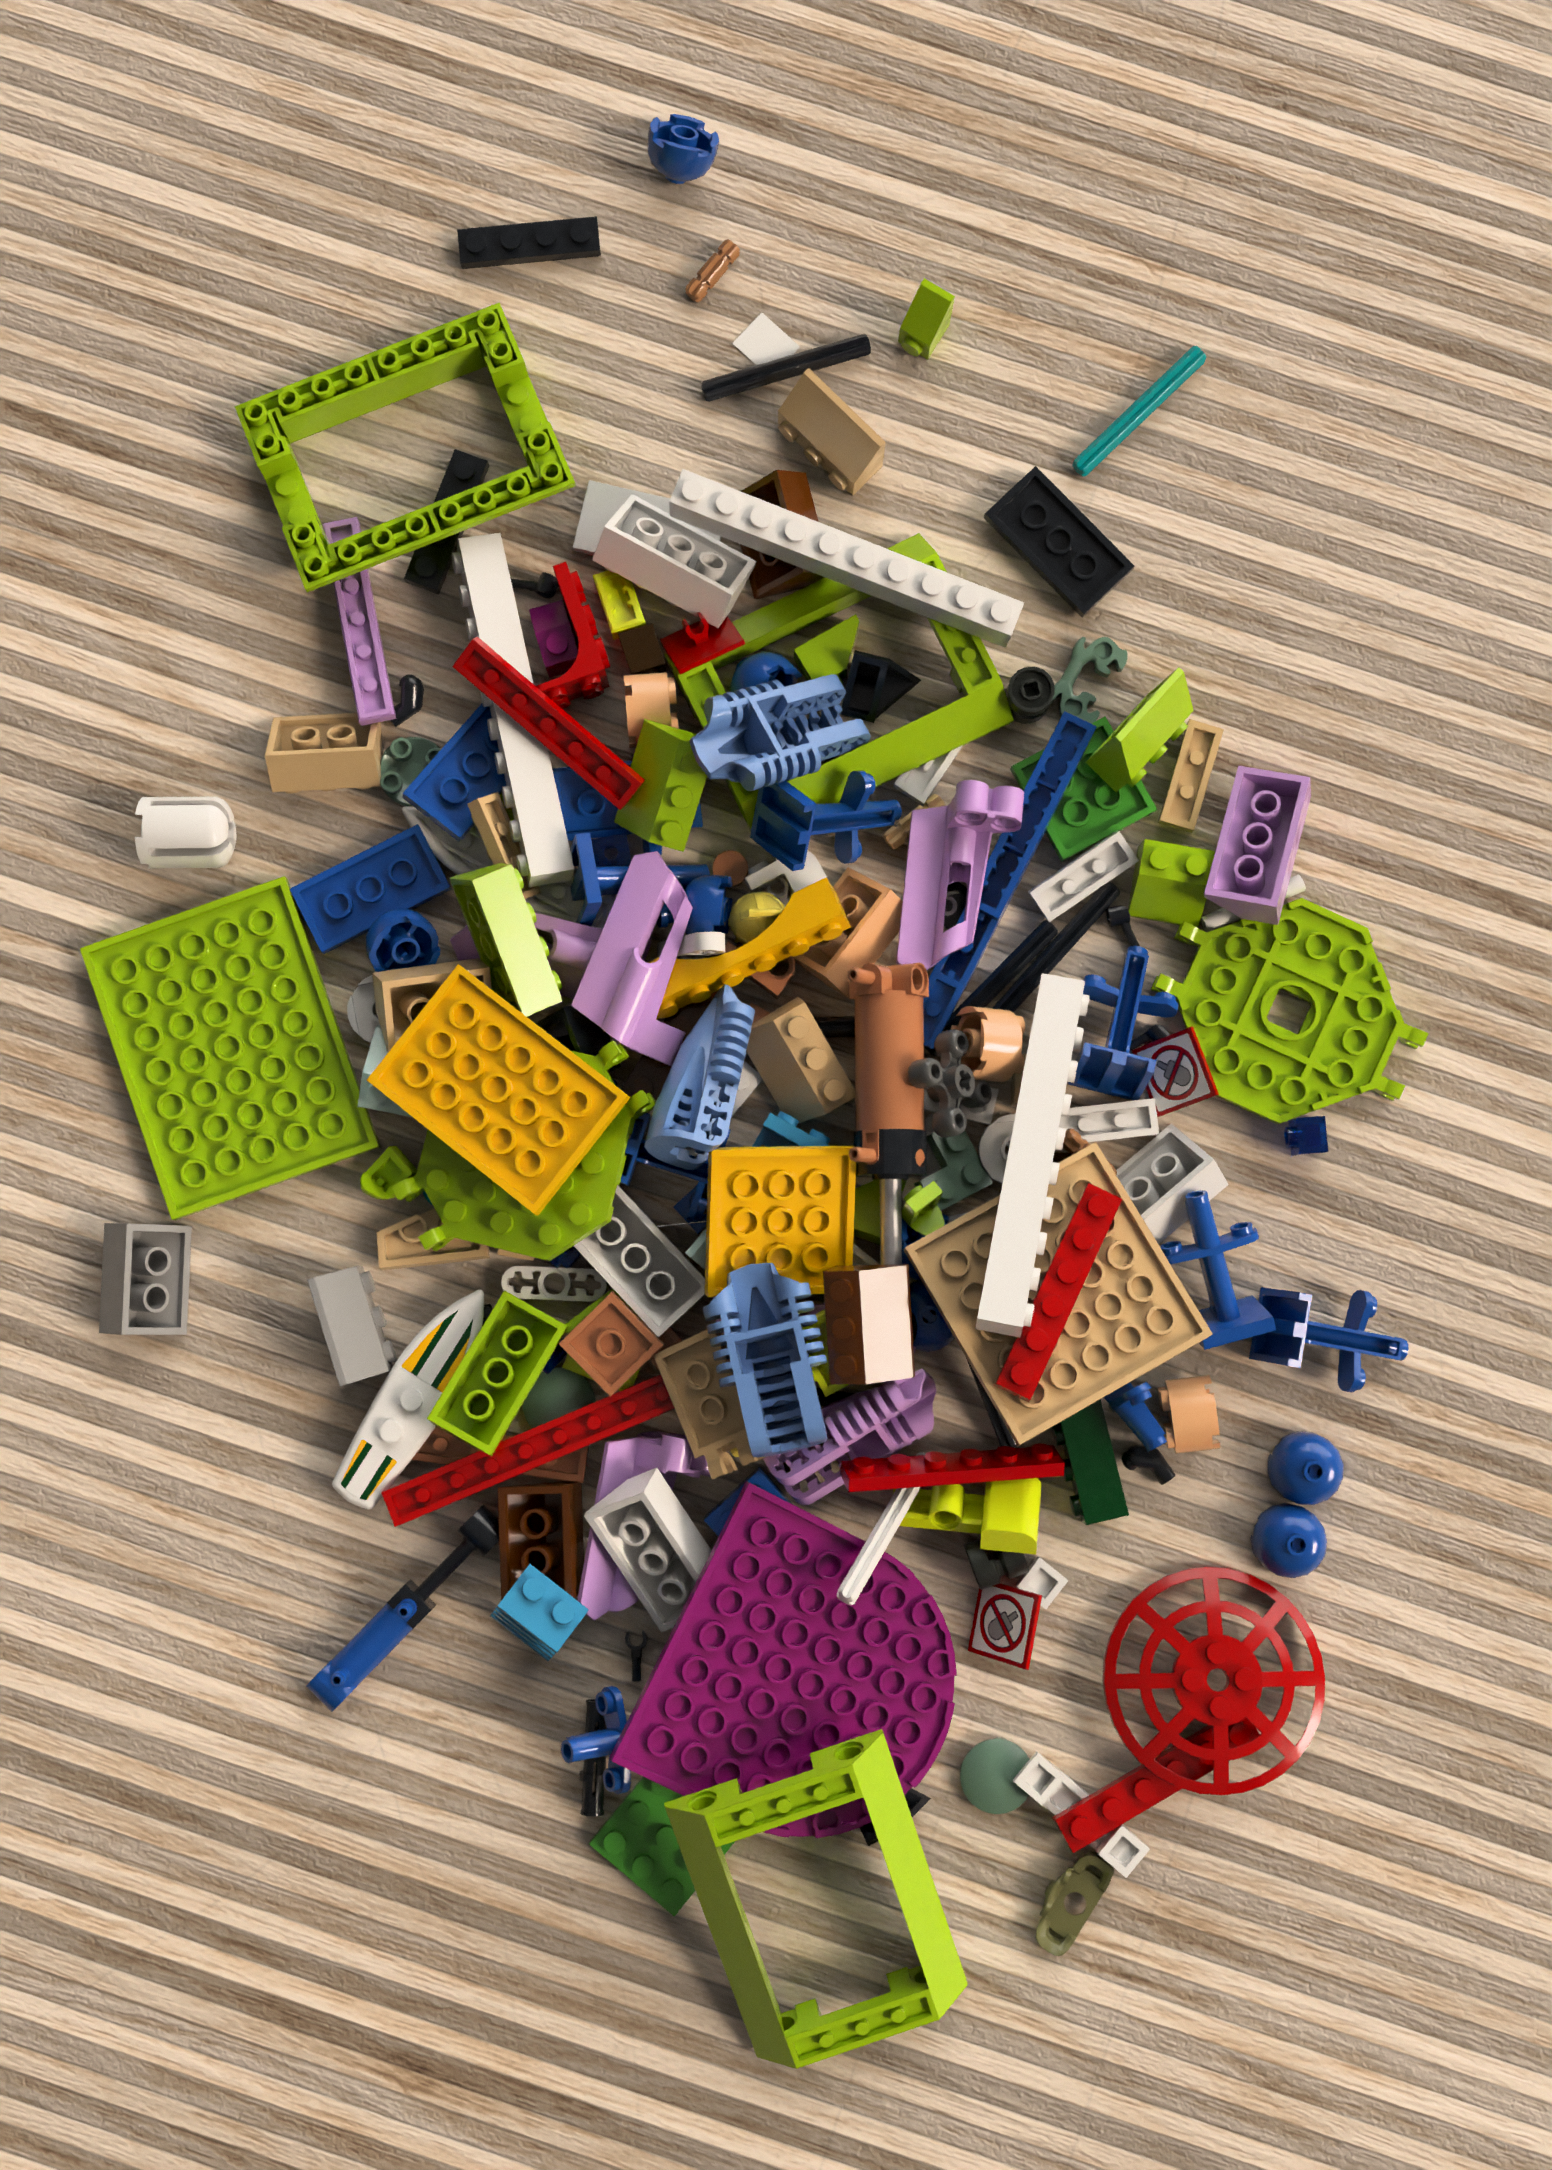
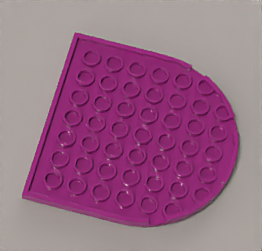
M746 1481L609 1759L683 1796L736 1778L742 1793L812 1770L813 1766L810 1757L812 1752L882 1729L905 1795L912 1787L915 1788L932 1767L943 1746L954 1712V1676H957L955 1652L945 1619L932 1595L927 1592L913 1572L886 1552L880 1558L855 1604L847 1605L837 1598L838 1589L866 1541ZM860 1798L766 1830L764 1833L788 1838L789 1836H814L815 1838H822L858 1829L872 1821L864 1798Z

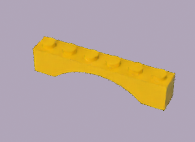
M827 877L794 892L786 907L775 921L755 939L738 949L719 956L703 959H676L656 1020L671 1017L680 1008L691 1003L705 1001L724 984L734 987L740 984L745 977L756 972L768 971L777 962L790 956L802 955L811 946L823 940H833L839 937L844 930L851 928L837 893ZM659 957L648 963H654L658 961Z

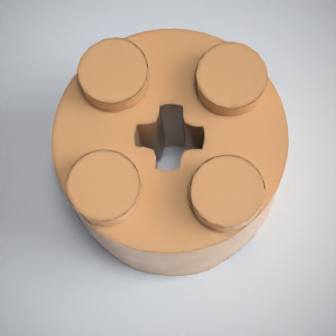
M667 672L624 675V686L632 685V687H625L629 748H636L644 719L679 729L677 712L670 713V704H677L674 677H667Z
M973 1006L962 1008L956 1015L962 1016L959 1024L952 1025L950 1030H961L967 1036L969 1047L967 1053L961 1057V1064H965L971 1069L975 1080L1005 1082L1013 1074H1020L1025 1063L1022 1054V1036L1025 1031L1024 1018L1016 1016L1010 1010Z
M1210 1375L1165 1380V1386L1158 1387L1160 1409L1163 1412L1168 1411L1169 1423H1163V1431L1166 1433L1164 1436L1167 1440L1165 1445H1167L1168 1449L1174 1448L1175 1454L1220 1449V1442L1217 1439L1212 1440V1436L1220 1435L1214 1393H1210L1209 1389H1205V1384H1212Z

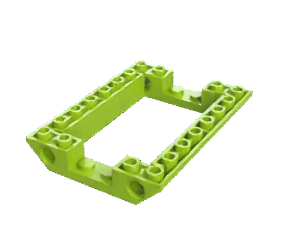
M500 302L235 406L257 466L265 478L283 524L282 531L307 593L576 486L550 422L547 421L529 378L524 359ZM487 367L527 466L329 544L291 443Z
M920 533L887 548L947 572L938 553ZM823 578L733 621V625L744 639L745 645L683 674H679L667 653L664 654V657L694 718L698 719L702 729H704L705 725L708 724L704 712L706 699L726 693L715 670L872 595L834 580ZM927 617L952 666L950 676L958 692H963L964 697L822 764L820 770L815 773L796 777L787 782L816 804L840 803L848 776L852 771H865L871 774L875 780L876 788L899 777L903 773L914 770L962 745L964 746L1012 723L1014 719L1002 680L981 638ZM726 779V783L751 831L759 789L747 791L740 782L735 783Z
M882 1729L810 1753L812 1770L742 1793L736 1778L664 1803L757 2058L798 2069L940 2020L968 1985ZM864 1798L921 1965L912 1969L904 1967L887 1973L891 1992L822 2015L817 2000L814 1998L795 2005V2009L781 2013L721 1846Z

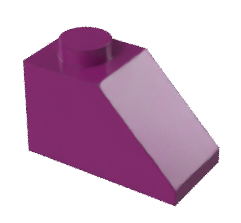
M563 600L529 609L537 642L549 678L566 673L575 662L578 649Z

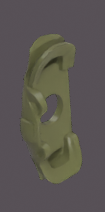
M1087 1852L1073 1867H1068L1056 1881L1052 1880L1045 1890L1046 1898L1040 1912L1042 1918L1037 1926L1035 1939L1043 1949L1054 1956H1062L1069 1950L1110 1884L1114 1874V1867L1098 1855V1853ZM1077 1892L1085 1898L1086 1908L1082 1913L1075 1915L1066 1910L1064 1899L1069 1893Z

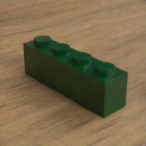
M1100 1399L1052 1427L1056 1445H1063L1066 1457L1063 1460L1065 1462L1064 1479L1066 1482L1072 1481L1075 1495L1069 1496L1074 1518L1080 1517L1081 1522L1085 1525L1129 1515Z

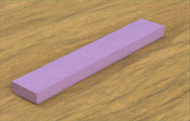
M357 517L322 524L329 544L361 532L360 522ZM366 569L333 582L357 716L361 726L396 719L369 570Z

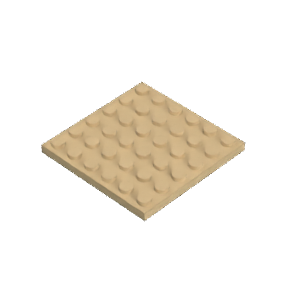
M1096 1142L1060 1161L1056 1185H1048L1046 1197L1054 1199L1050 1220L1042 1219L1040 1232L1047 1233L1044 1254H1036L1034 1267L1041 1269L1037 1291L1088 1183L1122 1198V1201L1029 1402L994 1386L1016 1337L975 1329L1000 1195L904 1248V1252L1017 1446L1213 1335ZM1029 1290L1027 1303L1032 1304L1037 1291Z

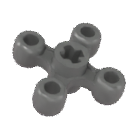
M953 1029L944 1031L935 1038V1051L941 1058V1064L934 1058H923L912 1062L908 1068L910 1083L916 1088H926L929 1097L935 1102H940L939 1110L932 1117V1127L938 1136L944 1138L958 1136L966 1129V1117L963 1111L959 1109L960 1103L966 1108L982 1107L990 1102L992 1096L988 1081L975 1080L971 1069L967 1065L961 1064V1057L967 1053L969 1043L964 1032Z

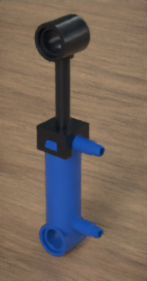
M484 1505L459 1528L458 1532L464 1539L462 1543L418 1587L410 1579L306 1685L331 1712L345 1700L436 1606L429 1596L474 1550L484 1557L499 1541V1520Z

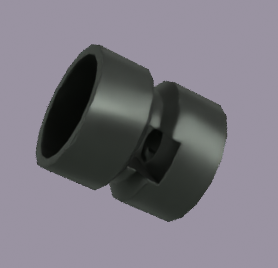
M1025 667L1018 670L1011 677L1005 693L1014 721L1021 724H1031L1039 721L1046 714L1055 694V686L1051 676L1045 670L1038 667Z
M981 1538L964 1544L980 1590L999 1584L1001 1576L1005 1575L1012 1579L1029 1572L1023 1553L980 1549ZM997 1556L998 1560H991L993 1557Z

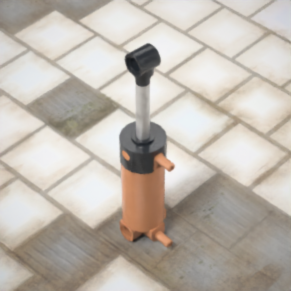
M920 962L890 965L888 967L868 963L861 968L853 967L848 971L849 999L855 1000L856 1131H854V1147L849 1151V1158L856 1162V1177L879 1180L880 1265L902 1264L901 1180H908L909 1177L927 1176L924 1089L916 1088L910 1083L908 1068L912 1062L924 1058L923 998L929 997V979L925 966ZM911 1311L914 1342L917 1335V1322Z

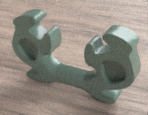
M1082 637L1073 647L1071 660L1061 679L1054 685L1055 694L1051 701L1052 704L1057 697H1060V718L1063 712L1066 711L1091 724L1098 719L1100 714L1098 710L1092 713L1087 711V705H1093L1096 702L1095 696L1088 692H1082L1076 696L1073 694V685L1083 666L1088 662L1094 663V672L1106 678L1111 673L1108 666L1112 663H1115L1117 672L1123 670L1127 662V651L1120 649L1108 637L1098 638L1086 649L1084 648L1086 638Z

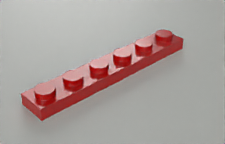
M479 637L471 640L452 666L619 810L625 807L645 782V779Z
M1090 1183L1086 1185L1032 1302L1034 1304L1031 1327L1023 1326L1021 1337H1016L994 1386L1027 1402L1031 1400L1122 1198Z
M1039 1443L1023 1448L1001 1446L996 1450L979 1451L976 1449H964L961 1452L955 1453L931 1451L925 1455L907 1456L894 1454L888 1458L874 1459L856 1457L853 1460L841 1461L840 1475L848 1492L1064 1476L1065 1462L1054 1445Z
M1247 1718L1233 1725H1228L1229 1748L1244 1745L1260 1735L1256 1727ZM1207 1725L1185 1739L1195 1745L1213 1749V1726ZM1174 1745L1155 1758L1165 1768L1195 1781L1213 1771V1760H1205L1189 1755ZM1141 1764L1052 1818L1070 1851L1075 1853L1182 1788L1176 1787L1155 1776Z

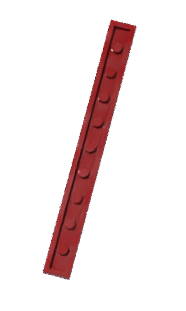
M660 1374L617 1392L611 1397L608 1396L499 1443L492 1456L478 1451L381 1493L394 1527H398L675 1408Z

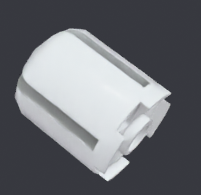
M142 797L139 800L135 815H142L141 837H135V844L140 864H148V869L221 868L227 865L235 849L237 834L233 813L228 803L219 797Z

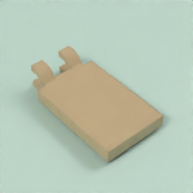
M705 1330L653 1356L695 1458L705 1456L708 1470L713 1480L738 1470L733 1458L727 1453V1451L737 1447L742 1466L765 1457H753L736 1385L730 1387H720L719 1379L733 1375V1372L717 1374L716 1372L717 1365L730 1362V1359L715 1361L713 1358V1352L725 1349L727 1345L711 1347L710 1339L723 1335V1333L708 1334V1331Z

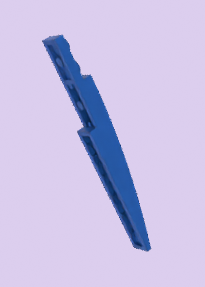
M1066 711L1063 712L1023 790L1024 802L1021 829L1015 832L1001 833L987 861L973 943L941 959L935 965L929 977V997L923 998L924 1047L932 1051L935 1048L936 1036L943 1032L962 993L967 988L1097 726ZM965 908L957 924L964 922Z

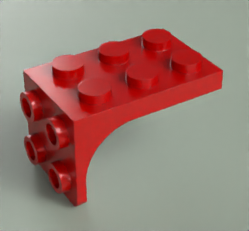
M567 562L552 567L579 642L578 654L575 662L566 673L556 679L536 686L562 709L568 707L571 704L570 701L580 697H584V699L596 698L604 693V689L610 687L605 669L610 668L603 641L601 637L597 639L593 637L599 635L594 616L589 604L582 606V603L587 602L581 580L577 571L570 573Z

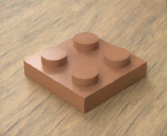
M612 1291L560 1341L559 1345L611 1397L664 1343Z

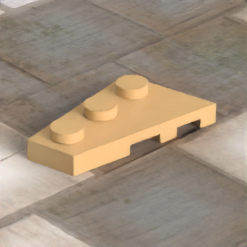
M435 1208L421 1215L416 1214L376 1232L378 1262L381 1271L490 1258L489 1246L454 1238L438 1251H433L432 1248L425 1250L418 1237L433 1228L443 1225Z

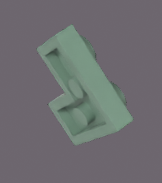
M965 1130L962 1134L955 1137L944 1138L938 1136L935 1132L927 1136V1142L941 1170L914 1183V1186L921 1185L924 1188L932 1181H935L943 1191L937 1204L941 1211L993 1184L988 1173L983 1168L980 1158Z

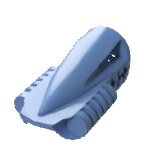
M832 674L786 687L778 680H773L768 683L735 690L734 692H727L723 695L709 697L704 704V712L708 724L705 725L701 732L692 737L689 742L697 763L709 779H728L735 783L740 782L744 789L753 791L763 786L767 787L774 783H781L785 780L815 773L820 770L821 761L843 755L868 743L871 735L862 719L843 722L840 717L842 712L840 702L844 698L846 690L838 676ZM821 710V717H819L817 711Z
M724 984L717 991L709 1006L680 1046L654 1106L644 1146L648 1153L656 1159L686 1170L698 1169L708 1159V1152L716 1150L725 1141L729 1131L755 1015V1009L742 1003L729 985ZM687 1147L694 1148V1152L697 1153L694 1159L689 1157L690 1153L686 1149Z
M773 1263L749 1264L727 1274V1286L715 1296L709 1305L703 1307L706 1321L721 1319V1321L707 1326L708 1334L724 1332V1335L710 1339L711 1347L727 1345V1348L713 1352L714 1360L730 1359V1362L716 1366L717 1374L733 1372V1375L719 1379L720 1387L736 1385L750 1450L753 1457L757 1458L788 1453L828 1441L812 1367L827 1363L826 1355L809 1357V1354L824 1349L822 1341L806 1343L807 1340L821 1336L820 1328L803 1330V1327L813 1325L818 1320L815 1314L800 1316L799 1314L812 1311L815 1307L813 1301L796 1302L812 1295L809 1283H799L796 1280L779 1275Z

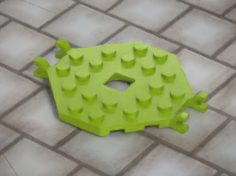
M1304 898L1283 905L1278 925L1242 919L1209 932H1205L1185 921L1182 925H1179L1174 939L1197 946L1198 949L1182 983L1160 973L1159 976H1156L1150 990L1156 993L1167 992L1176 997V1002L1179 1005L1178 1009L1185 1027L1193 1026L1219 1093L1216 1097L1275 1124H1280L1370 1090L1376 1091L1377 1094L1391 1101L1400 1099L1405 1085L1381 1076L1397 1039L1403 1044L1417 1049L1418 1046L1423 1047L1429 1033L1404 1023L1400 1010H1397L1390 993L1391 987L1381 962H1378L1371 943L1373 940L1367 927ZM1279 989L1311 1003L1298 1034L1280 1027L1267 1019Z
M615 1041L605 1045L596 1056L572 1051L614 1085L615 1083L607 1070L629 1057L623 1045H617ZM643 1090L633 1095L538 1216L533 1214L429 1130H427L416 1175L400 1181L391 1188L398 1200L405 1198L407 1202H411L425 1191L443 1225L433 1228L418 1237L425 1250L432 1248L433 1251H438L454 1238L551 1261L611 1222L614 1207H612L616 1187L620 1185L627 1157L625 1156V1150L629 1134L633 1132L635 1120L653 1110L656 1102L650 1093L646 1094Z

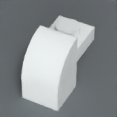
M807 850L804 869L791 871L771 855L773 863L769 864L766 860L748 870L750 875L745 877V884L750 893L760 892L766 889L768 885L772 886L779 882V878H783L787 881L789 890L793 895L794 892L827 876L817 858Z

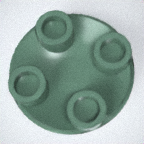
M400 737L395 739L383 753L380 764V785L387 796L400 805L412 806L402 798L403 792L437 755L441 748L432 741L420 737Z
M561 1367L552 1368L540 1374L523 1403V1411L529 1426L535 1428L594 1403L596 1398L590 1383L582 1375Z
M1003 1737L985 1740L975 1745L965 1756L960 1766L961 1786L967 1799L978 1809L991 1814H1004L1020 1807L1029 1795L1014 1783L1013 1779L1030 1760L1028 1755L1017 1744Z

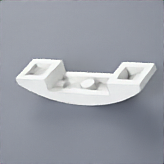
M1037 1751L1013 1779L1014 1783L1054 1815L1059 1814L1090 1795ZM1124 1824L1089 1844L1096 1850L1098 1855L1125 1878L1129 1876L1150 1850Z

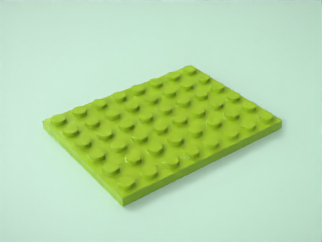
M285 876L80 948L171 1220L181 1219L380 1147L368 1109L358 1107L360 1086L297 904L290 891L289 881Z

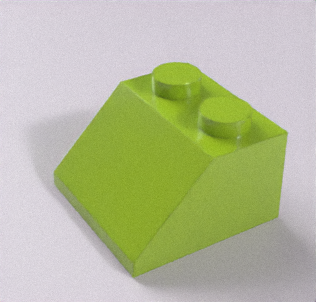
M1144 839L1137 850L1136 857L1139 861L1135 863L1128 904L1130 917L1175 925H1182L1185 921L1198 928L1207 900L1204 897V892L1215 851Z

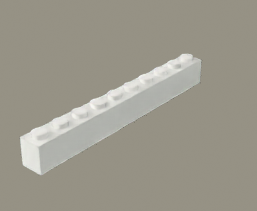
M682 469L669 501L670 517L1004 648L1007 647L1024 602L685 469Z
M501 533L458 538L457 552L452 553V564L454 573L461 574L463 585L459 586V596L462 607H468L470 618L466 619L469 640L479 637L533 683ZM480 691L483 706H489L492 718L487 719L491 741L497 740L499 752L495 753L496 769L498 774H504L506 786L502 787L505 808H511L514 820L509 821L511 838L513 843L519 842L521 855H517L518 871L521 877L526 876L528 888L571 881L574 866L548 748Z
M1044 973L1041 975L975 1327L978 1330L1020 1338L1023 1326L1031 1327L1034 1304H1029L1027 1301L1029 1290L1037 1291L1041 1269L1034 1267L1036 1254H1044L1047 1233L1040 1232L1042 1219L1050 1220L1054 1198L1046 1197L1049 1184L1056 1185L1060 1163L1053 1162L1054 1151H1062L1066 1129L1059 1128L1061 1116L1068 1117L1072 1095L1065 1094L1067 1082L1074 1083L1078 1061L1071 1060L1073 1049L1080 1050L1084 1028L1077 1027L1079 1016L1086 1017L1090 995L1083 994L1085 985L1083 980Z

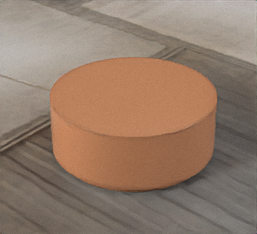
M724 851L713 862V875L731 876L733 885L728 888L737 887L748 876L747 860L737 851Z

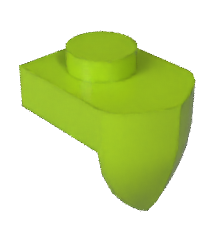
M389 1146L374 1164L361 1175V1190L366 1195L375 1199H394L396 1196L391 1187L402 1180L414 1177L417 1169L397 1146Z
M932 1181L924 1188L921 1185L916 1186L904 1197L906 1202L902 1209V1218L912 1229L924 1236L945 1226L942 1212L937 1205L943 1191L935 1181Z

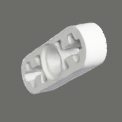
M696 932L683 936L676 959H702L725 953V933ZM666 941L657 943V958L660 957Z
M513 1266L504 1272L501 1279L503 1291L505 1290L519 1299L592 1302L606 1294L608 1289V1282L595 1269ZM519 1271L522 1272V1278L535 1279L534 1271L541 1272L538 1278L540 1294H533L535 1286H523L521 1293L515 1292V1286L509 1285V1278H515L516 1272ZM551 1273H558L565 1280V1287L559 1294H551L545 1288V1279ZM570 1273H577L575 1281H587L588 1276L592 1274L595 1281L601 1282V1288L594 1290L593 1296H589L585 1288H575L576 1296H570L569 1292L572 1287Z

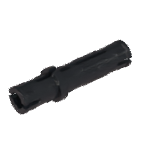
M595 1699L586 1700L585 1733L594 1732L597 1722L598 1730L607 1729L604 1715L598 1712ZM606 1756L584 1760L583 1771L579 1773V1780L583 1781L581 1815L592 1817L604 1815L605 1786L603 1783V1773L606 1770ZM596 1762L595 1791L592 1792L593 1765Z

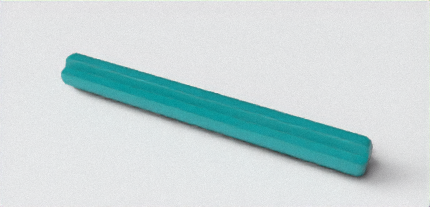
M1192 346L1074 459L1072 464L1074 470L1082 477L1087 476L1204 364L1207 358L1206 354L1198 346Z

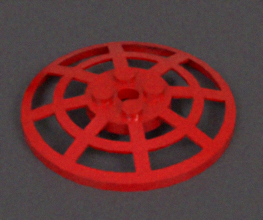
M1201 1567L1185 1569L1162 1577L1134 1597L1118 1617L1109 1636L1103 1659L1102 1682L1105 1704L1112 1724L1125 1747L1140 1764L1155 1776L1176 1787L1192 1792L1210 1795H1229L1244 1793L1266 1785L1284 1774L1299 1760L1311 1743L1320 1723L1325 1701V1673L1322 1655L1315 1636L1303 1615L1287 1597L1270 1584L1251 1574L1230 1568ZM1217 1578L1230 1579L1247 1584L1267 1594L1275 1602L1265 1615L1261 1617L1256 1612L1242 1605L1220 1601ZM1202 1579L1204 1601L1183 1606L1169 1614L1165 1619L1147 1604L1152 1598L1171 1586L1189 1580ZM1206 1612L1208 1635L1197 1637L1189 1642L1174 1628L1182 1620ZM1221 1612L1239 1616L1251 1622L1255 1627L1242 1642L1233 1637L1223 1635ZM1286 1612L1295 1621L1306 1640L1312 1657L1314 1671H1293V1664L1287 1647L1274 1629ZM1138 1615L1154 1630L1143 1649L1139 1673L1116 1674L1121 1642L1130 1623ZM1266 1637L1277 1652L1282 1671H1261L1259 1662L1253 1652ZM1164 1639L1178 1652L1173 1663L1172 1672L1151 1673L1154 1654L1160 1642ZM1213 1669H1220L1226 1676V1685L1220 1691L1212 1690L1207 1683V1676ZM1295 1686H1315V1700L1310 1720L1303 1736L1294 1746L1280 1729L1285 1724L1291 1711ZM1283 1687L1280 1707L1271 1722L1256 1707L1261 1697L1262 1688ZM1172 1688L1181 1709L1168 1723L1163 1719L1156 1706L1152 1689ZM1117 1689H1140L1145 1711L1155 1728L1159 1731L1144 1748L1135 1739L1124 1719L1118 1701ZM1247 1718L1261 1732L1257 1738L1235 1748H1229L1228 1725H1233ZM1193 1719L1206 1725H1212L1213 1749L1195 1745L1182 1738L1179 1734ZM1269 1742L1285 1757L1275 1767L1259 1776L1242 1782L1229 1783V1760L1251 1755ZM1171 1743L1189 1755L1205 1760H1213V1783H1204L1182 1777L1162 1766L1155 1758Z

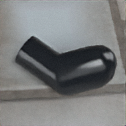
M412 674L403 676L399 683L401 699L400 703L394 706L396 719L391 720L395 727L419 712L423 705L424 687L422 681Z
M1134 1445L1122 1454V1463L1127 1469L1134 1470L1137 1467L1150 1469L1161 1485L1167 1483L1176 1475L1157 1448L1147 1452L1145 1446Z

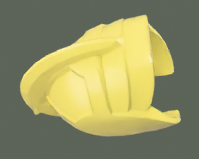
M764 891L752 892L740 897L732 906L728 919V927H731L736 936L734 942L736 944L740 942L745 945L755 939L780 915L785 908L784 904L775 895Z

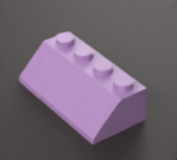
M1238 766L1206 884L1205 898L1242 919L1278 925L1311 799L1310 777Z

